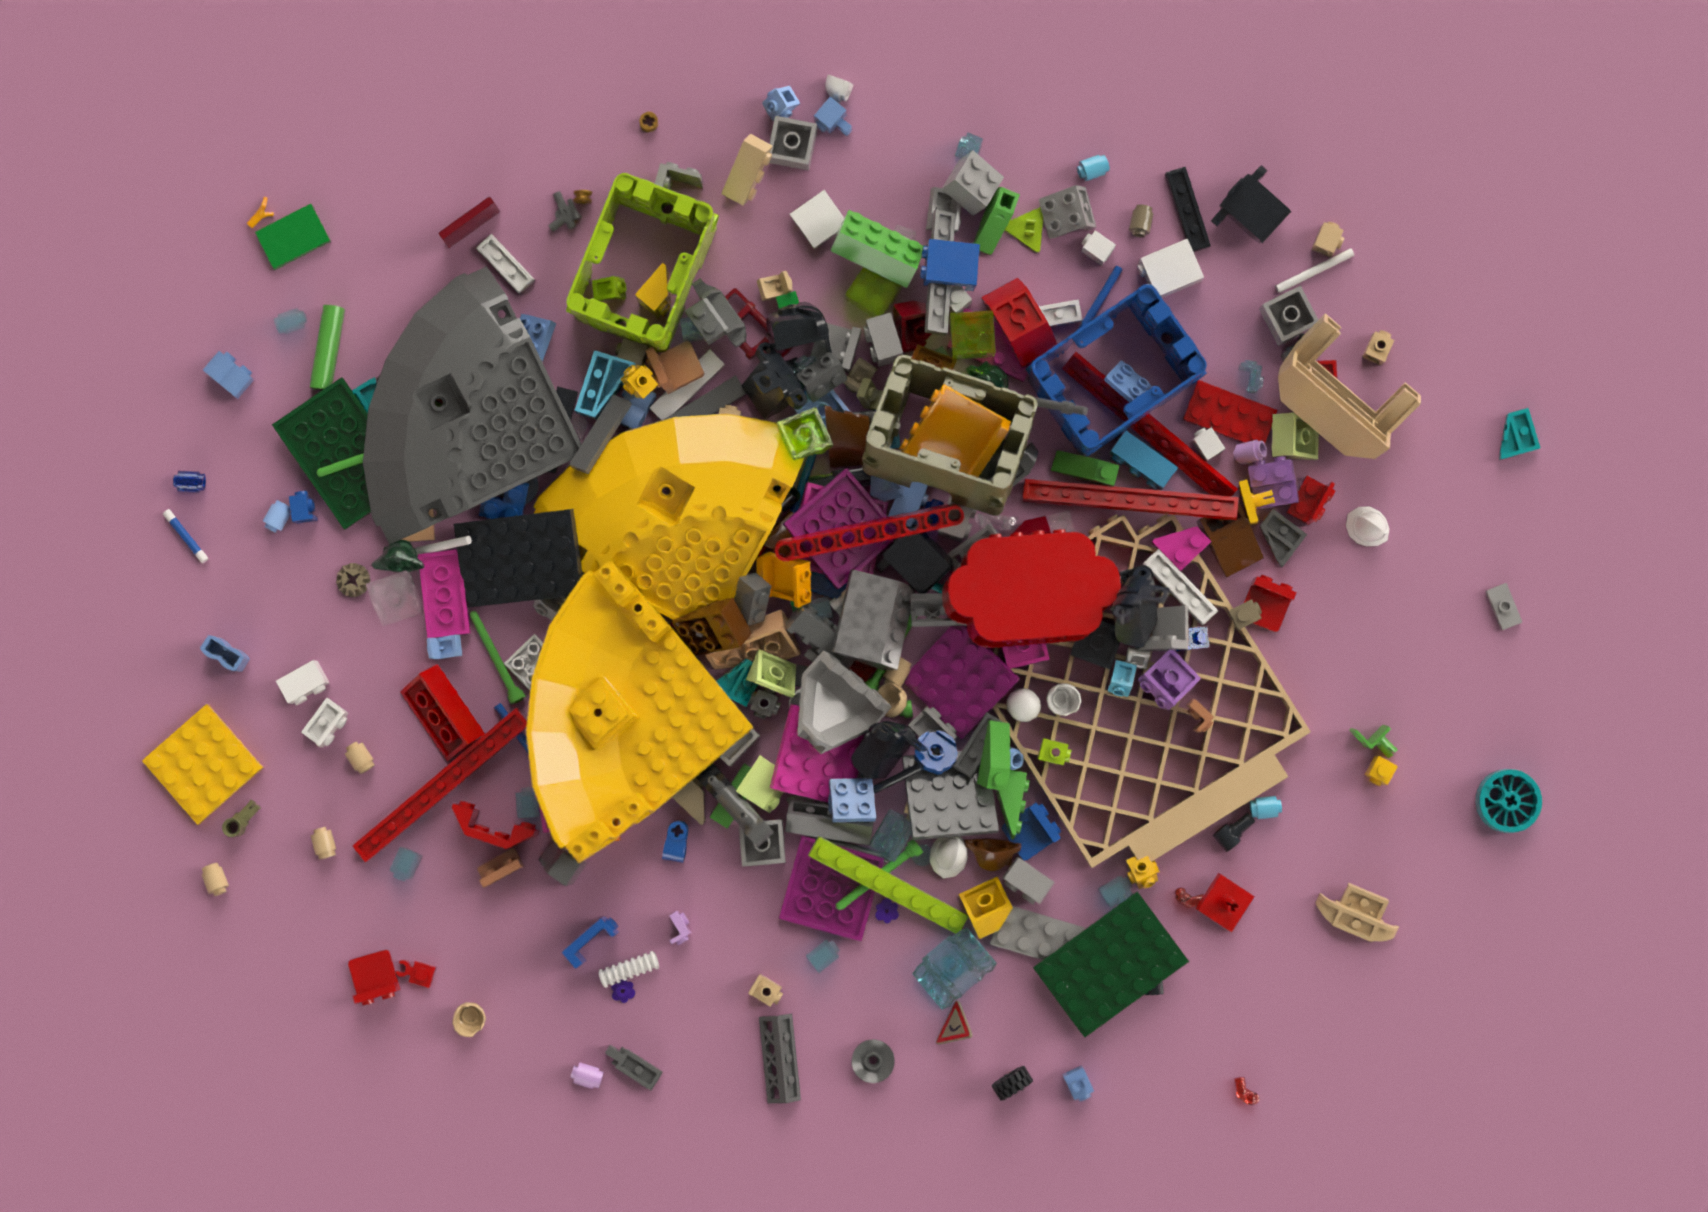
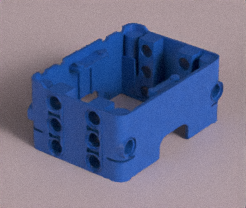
M1145 284L1042 356L1036 358L1025 369L1029 374L1028 381L1038 398L1057 402L1067 401L1063 396L1065 386L1056 373L1052 375L1048 363L1056 357L1058 358L1060 354H1064L1074 342L1077 347L1085 348L1110 331L1114 326L1111 319H1115L1118 314L1127 308H1130L1147 334L1153 337L1165 354L1164 358L1182 383L1167 394H1164L1158 386H1153L1132 400L1123 409L1129 420L1100 440L1096 431L1087 429L1090 421L1085 415L1074 413L1066 415L1062 414L1061 411L1048 409L1064 435L1082 456L1088 457L1125 432L1141 418L1157 407L1163 406L1207 374L1205 371L1207 367L1205 358L1153 285ZM1162 335H1169L1172 342L1169 344L1163 343L1161 340Z

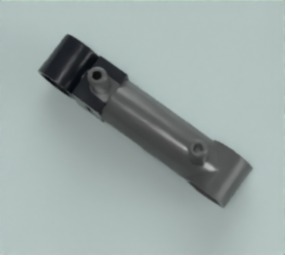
M714 763L696 776L757 847L774 833L742 795L736 792L737 789Z

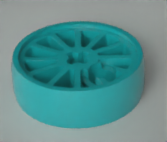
M1500 769L1487 775L1479 784L1475 795L1476 810L1481 820L1491 829L1501 833H1518L1529 828L1539 817L1542 809V794L1534 779L1525 772L1516 769ZM1504 775H1509L1507 790L1502 780ZM1514 777L1521 779V782L1512 791ZM1497 779L1499 785H1494L1492 782ZM1526 784L1530 791L1518 795L1517 793ZM1492 788H1496L1499 791L1498 797L1495 800L1491 799L1489 795ZM1532 795V804L1521 802L1520 798ZM1506 797H1511L1512 805H1507ZM1485 800L1492 805L1485 807ZM1519 806L1531 807L1529 815L1522 811ZM1499 807L1493 816L1490 817L1488 810ZM1514 810H1516L1520 815H1522L1525 818V820L1520 824L1518 823ZM1503 811L1502 823L1500 825L1496 823L1495 819ZM1508 812L1510 813V816L1514 824V826L1511 827L1506 825Z

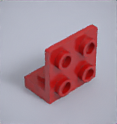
M1307 475L1298 490L1299 502L1291 504L1286 514L1307 525L1317 522L1322 518L1326 510L1323 508L1324 504L1328 501L1330 502L1336 490L1333 489L1335 483L1331 481L1329 484L1324 485Z

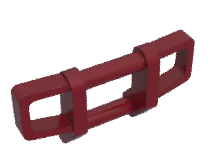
M733 288L725 298L728 301L733 295H737L746 304L737 314L740 319L743 320L750 314L767 331L766 318L755 308L756 305L752 301L749 302L738 289ZM765 336L752 348L746 342L741 344L739 348L751 360L756 356V349L761 343L767 342L770 344ZM793 347L787 348L781 354L782 357L784 358L793 349Z

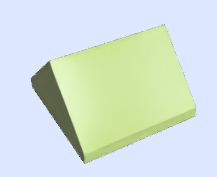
M759 649L746 680L793 698L795 696L796 664Z

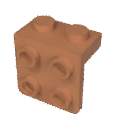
M685 341L660 355L654 347L645 350L648 356L645 359L647 365L656 374L653 378L658 383V388L662 387L667 394L702 378L705 374L690 341Z

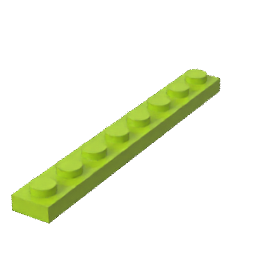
M818 836L808 854L811 858L959 935L969 917L962 911Z

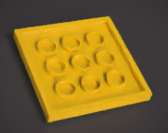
M209 704L203 706L142 760L197 825L201 824L264 768Z

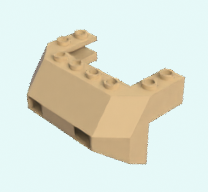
M1325 313L1295 344L1281 365L1278 374L1280 401L1344 456L1376 459L1390 449L1391 433L1421 404V395L1405 382L1376 412L1316 361L1341 333L1339 331L1341 326Z

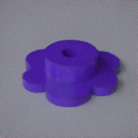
M889 898L883 899L881 903L876 905V910H878L875 914L876 918L880 921L884 920L885 923L896 920L899 917L898 905L892 903Z
M622 979L620 983L612 985L611 989L614 991L612 998L615 1001L621 1000L622 1003L632 999L635 996L633 983Z

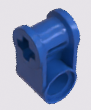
M677 820L669 825L662 859L684 863L689 832L688 825L684 821ZM678 825H680V829L684 830L679 836L673 831V828H676Z

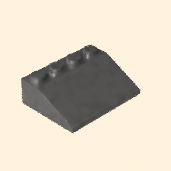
M853 569L850 570L832 652L880 670H898L910 616V596L915 593V589L900 581Z

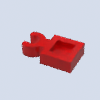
M399 960L400 964L405 965L406 970L404 972L396 971V975L400 977L409 975V982L427 988L431 987L436 966L415 961L414 966H411L407 960Z

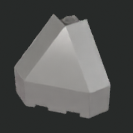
M823 650L802 674L797 736L808 740L820 754H823L867 733L868 728L872 724L878 723L892 706L875 689L868 687L863 682V679L852 670L842 666L840 660Z

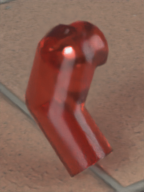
M1183 887L1175 890L1176 901L1186 908L1196 907L1204 894L1191 896Z
M1245 1077L1234 1078L1237 1098L1247 1105L1253 1106L1258 1104L1260 1097L1257 1093L1246 1088Z

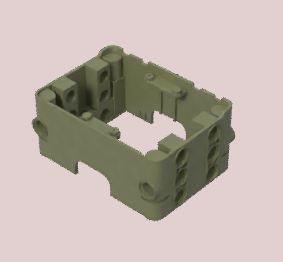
M900 355L894 361L890 376H888L884 387L883 395L870 425L862 457L863 471L868 475L910 488L912 482L923 483L948 492L953 503L987 513L991 516L1000 515L1011 493L1020 460H1022L1037 409V400L1027 394L1024 396L1007 388L996 387L994 383L945 367L941 369L921 360L916 361L908 355ZM945 384L1011 421V427L997 465L995 476L991 482L959 472L960 461L958 459L925 448L919 451L917 457L890 449L894 437H898L901 426L899 422L910 393L930 399L935 390L939 391L942 385Z

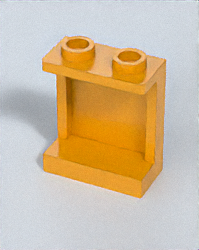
M772 552L756 558L757 574L771 585L769 597L774 596L794 601V606L798 608L811 602L810 561L802 559L781 561Z

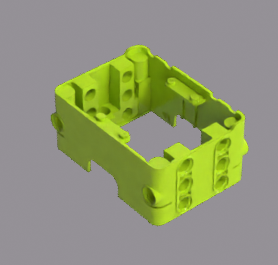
M627 173L617 175L567 296L566 312L574 315L579 322L597 330L646 345L649 348L654 347L657 352L667 351L670 348L684 313L686 298L699 268H702L716 233L719 215L713 213L712 207L705 202L695 200L687 195L679 194ZM620 204L660 220V223L665 225L670 223L701 235L693 255L685 252L679 255L668 282L667 290L677 295L665 328L659 324L650 326L647 319L632 313L629 319L612 313L606 303L593 298L589 300L583 297L593 272L592 264L601 263L613 234L614 227L612 223L615 220L614 218ZM665 206H672L673 211L670 214L662 212ZM625 322L627 325L624 327L617 323Z

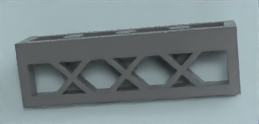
M942 593L911 594L910 615L912 627L966 626V624L957 623L949 617H938L940 615L947 616L943 607ZM916 616H925L927 618L916 619Z
M792 1013L759 1017L767 1103L801 1100ZM767 1021H772L773 1030L771 1033L768 1030ZM771 1043L774 1045V1054L770 1052L769 1045ZM773 1064L777 1068L776 1076L772 1073ZM775 1086L779 1090V1098L774 1096Z

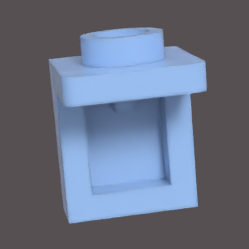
M460 635L427 638L429 659H446L462 656Z

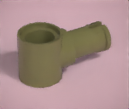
M250 799L239 813L236 812L232 818L224 821L222 824L223 833L228 837L243 835L246 831V826L249 824L248 821L261 807L258 804L256 805L254 800ZM232 822L238 824V831L236 833H232L230 830Z

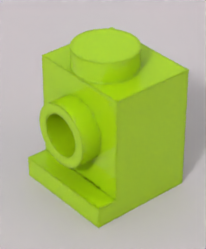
M1043 738L1037 760L1063 766L1064 762H1069L1071 749H1068L1069 744ZM1054 748H1057L1060 751V754L1057 757L1052 755V750Z

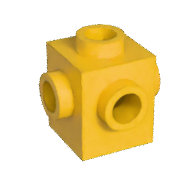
M645 365L629 366L623 372L624 376L620 379L624 383L623 388L630 395L634 394L636 398L644 399L658 385L652 377V371Z
M1134 856L1126 860L1129 872H1127L1131 884L1136 883L1139 890L1150 888L1155 882H1158L1157 873L1160 871L1156 862H1151L1148 856L1139 860Z

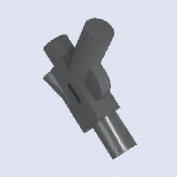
M558 191L553 194L559 208L555 212L556 220L548 225L552 232L565 223L569 230L576 227L574 221L582 218L572 199L567 200L569 204L567 205L561 192Z

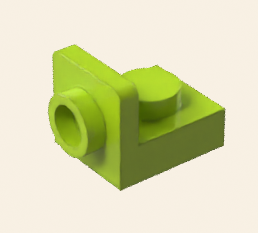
M610 276L592 280L594 299L598 301L626 299L627 286L624 278Z

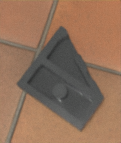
M1274 509L1270 511L1259 526L1281 568L1307 536L1305 532Z

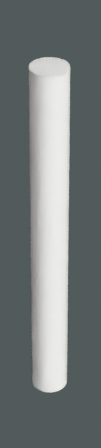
M1350 248L1276 285L1275 288L1280 293L1353 257L1354 252Z

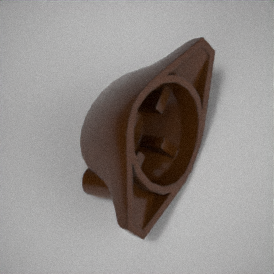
M979 838L965 840V846L974 853L978 865L987 871H997L1005 865L1010 866L1012 864V855L1021 850L1020 843L1001 839Z

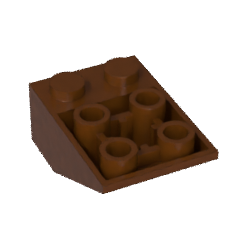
M1239 503L1237 520L1202 517L1196 521L1200 530L1210 539L1211 543L1208 545L1226 578L1264 559L1250 523Z
M733 598L715 601L672 621L679 636L695 656L740 648L752 634Z

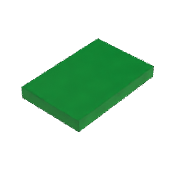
M311 203L255 232L274 270L331 242Z

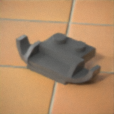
M701 278L693 282L692 286L701 301L686 309L685 313L705 342L710 345L726 335L735 348L745 343L747 339L745 324L723 293L717 288L705 284Z
M1005 438L981 472L980 479L992 481L1006 441ZM1032 441L1028 443L1023 458L1020 460L1013 486L1031 473L1035 465L1038 449Z

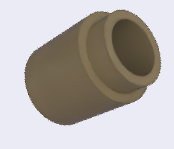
M1142 204L1136 205L1132 212L1129 231L1132 232L1133 236L1143 238L1145 235L1150 234L1153 219L1152 207Z

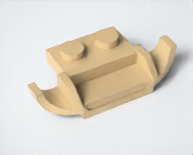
M1351 883L1347 884L1340 901L1335 900L1334 902L1319 893L1315 902L1322 915L1332 926L1370 942L1393 939L1399 928L1397 925L1392 926L1384 923V920L1381 919L1389 903L1388 899Z

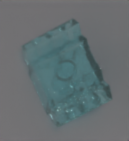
M966 928L956 933L953 937L951 935L948 936L923 957V962L916 967L912 975L940 1009L943 1010L950 1007L954 1000L961 998L968 989L981 981L985 974L992 972L997 963L972 932Z

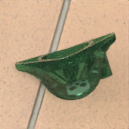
M985 361L979 367L970 365L966 368L969 376L994 383L996 387L1008 389V377L1000 367L990 365L989 362Z
M399 540L384 547L382 555L371 565L374 569L392 572H412L425 567L424 563L418 559L416 549L406 540Z

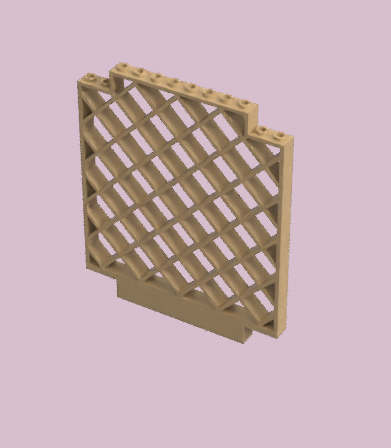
M1116 514L1106 520L1108 523L1106 526L1100 528L1098 525L1088 531L1090 534L1088 538L1090 540L1095 539L1096 556H1098L1101 542L1132 549L1127 567L1130 570L1133 569L1137 550L1154 554L1158 550L1157 548L1139 544L1141 539L1169 522L1174 528V533L1184 529L1175 515L1168 516L1164 514L1156 520L1158 524L1151 528L1149 525L1143 527L1138 531L1140 535L1137 536L1125 515L1123 514L1119 517ZM1121 522L1132 542L1102 536V533ZM1198 554L1190 563L1196 564L1202 573L1199 591L1204 595L1206 584L1208 583L1219 601L1208 600L1214 607L1223 608L1230 617L1228 611L1233 609V607ZM1155 591V593H1159V597L1163 595L1162 592ZM1157 603L1156 608L1163 607V604ZM1102 612V618L1115 621L1113 614ZM1192 617L1188 632L1189 649H1185L1183 660L1187 664L1189 663L1194 640L1224 647L1217 677L1200 673L1196 674L1201 678L1200 680L1216 683L1209 710L1214 716L1211 721L1213 723L1216 721L1244 728L1237 759L1207 752L1213 725L1204 732L1200 751L1170 744L1177 712L1190 715L1187 712L1188 709L1178 707L1180 700L1169 709L1171 713L1164 742L1133 735L1140 704L1160 707L1155 701L1142 698L1143 690L1140 687V681L1136 697L1130 695L1128 697H1120L1105 690L1109 670L1106 668L1103 671L1100 688L1069 681L1074 659L1073 656H1070V652L1074 642L1048 643L1070 649L1063 680L1033 673L1034 663L1028 665L1027 671L1016 668L1011 669L1015 674L1026 676L1023 689H1028L1030 678H1035L1056 684L1066 683L1077 689L1098 693L1091 725L1060 718L1058 714L1052 716L1039 713L1037 715L1038 718L1053 721L1049 740L1055 741L1059 723L1090 730L1083 761L1069 759V762H1066L1081 766L1074 798L1050 792L1045 784L1050 762L1044 761L1040 776L1027 755L1028 753L1038 756L1039 751L1022 747L1017 739L1020 721L1015 720L1013 730L1010 727V739L1023 754L1025 763L1091 868L1127 846L1138 860L1148 856L1152 862L1288 777L1275 754L1306 736L1311 731L1245 627L1238 630L1247 646L1232 643L1235 625L1231 617L1225 641L1195 634L1198 621ZM999 647L993 650L996 655L998 654ZM1230 648L1252 653L1257 660L1258 668L1253 686L1224 679ZM1150 651L1147 668H1142L1141 676L1154 664L1150 662L1152 651ZM1116 654L1115 659L1125 662L1126 656ZM1263 673H1265L1275 691L1260 688ZM1222 685L1252 692L1245 723L1215 716ZM1259 693L1280 698L1287 709L1282 731L1252 724ZM1104 695L1135 702L1128 733L1097 726ZM997 703L992 710L999 720L1008 723L1000 709L1007 710V705ZM1293 718L1299 728L1289 734ZM1250 730L1281 737L1279 741L1244 762ZM1095 731L1126 738L1119 770L1088 763ZM1132 740L1163 747L1155 779L1125 772ZM1169 749L1199 756L1192 787L1162 780ZM1206 757L1236 764L1237 767L1200 790L1198 789ZM1087 768L1118 775L1111 807L1080 800ZM1124 776L1154 783L1147 815L1117 808ZM1160 785L1192 793V795L1163 813L1153 817ZM1055 798L1073 802L1069 821ZM1079 804L1109 811L1102 844L1080 839L1073 829ZM1115 813L1147 821L1142 826L1108 846ZM1083 844L1100 847L1102 850L1091 857Z

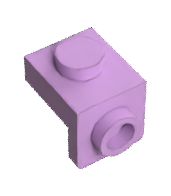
M676 911L669 916L680 935L670 940L671 945L675 942L677 945L682 944L689 939L687 935L691 933L687 926L690 922L685 913L680 914L679 911Z

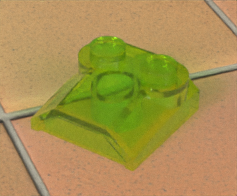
M817 407L777 422L781 438L793 461L813 454H823L833 447V442Z

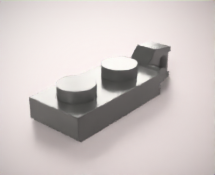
M609 1045L605 1051V1054L614 1059L612 1064L615 1065L616 1069L649 1090L653 1089L663 1073L662 1070L623 1046L619 1050Z

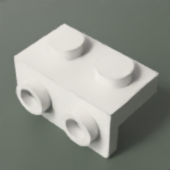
M326 698L301 733L314 741L318 747L329 746L335 738L334 732L337 728L341 729L348 720L346 716L349 713L329 698Z

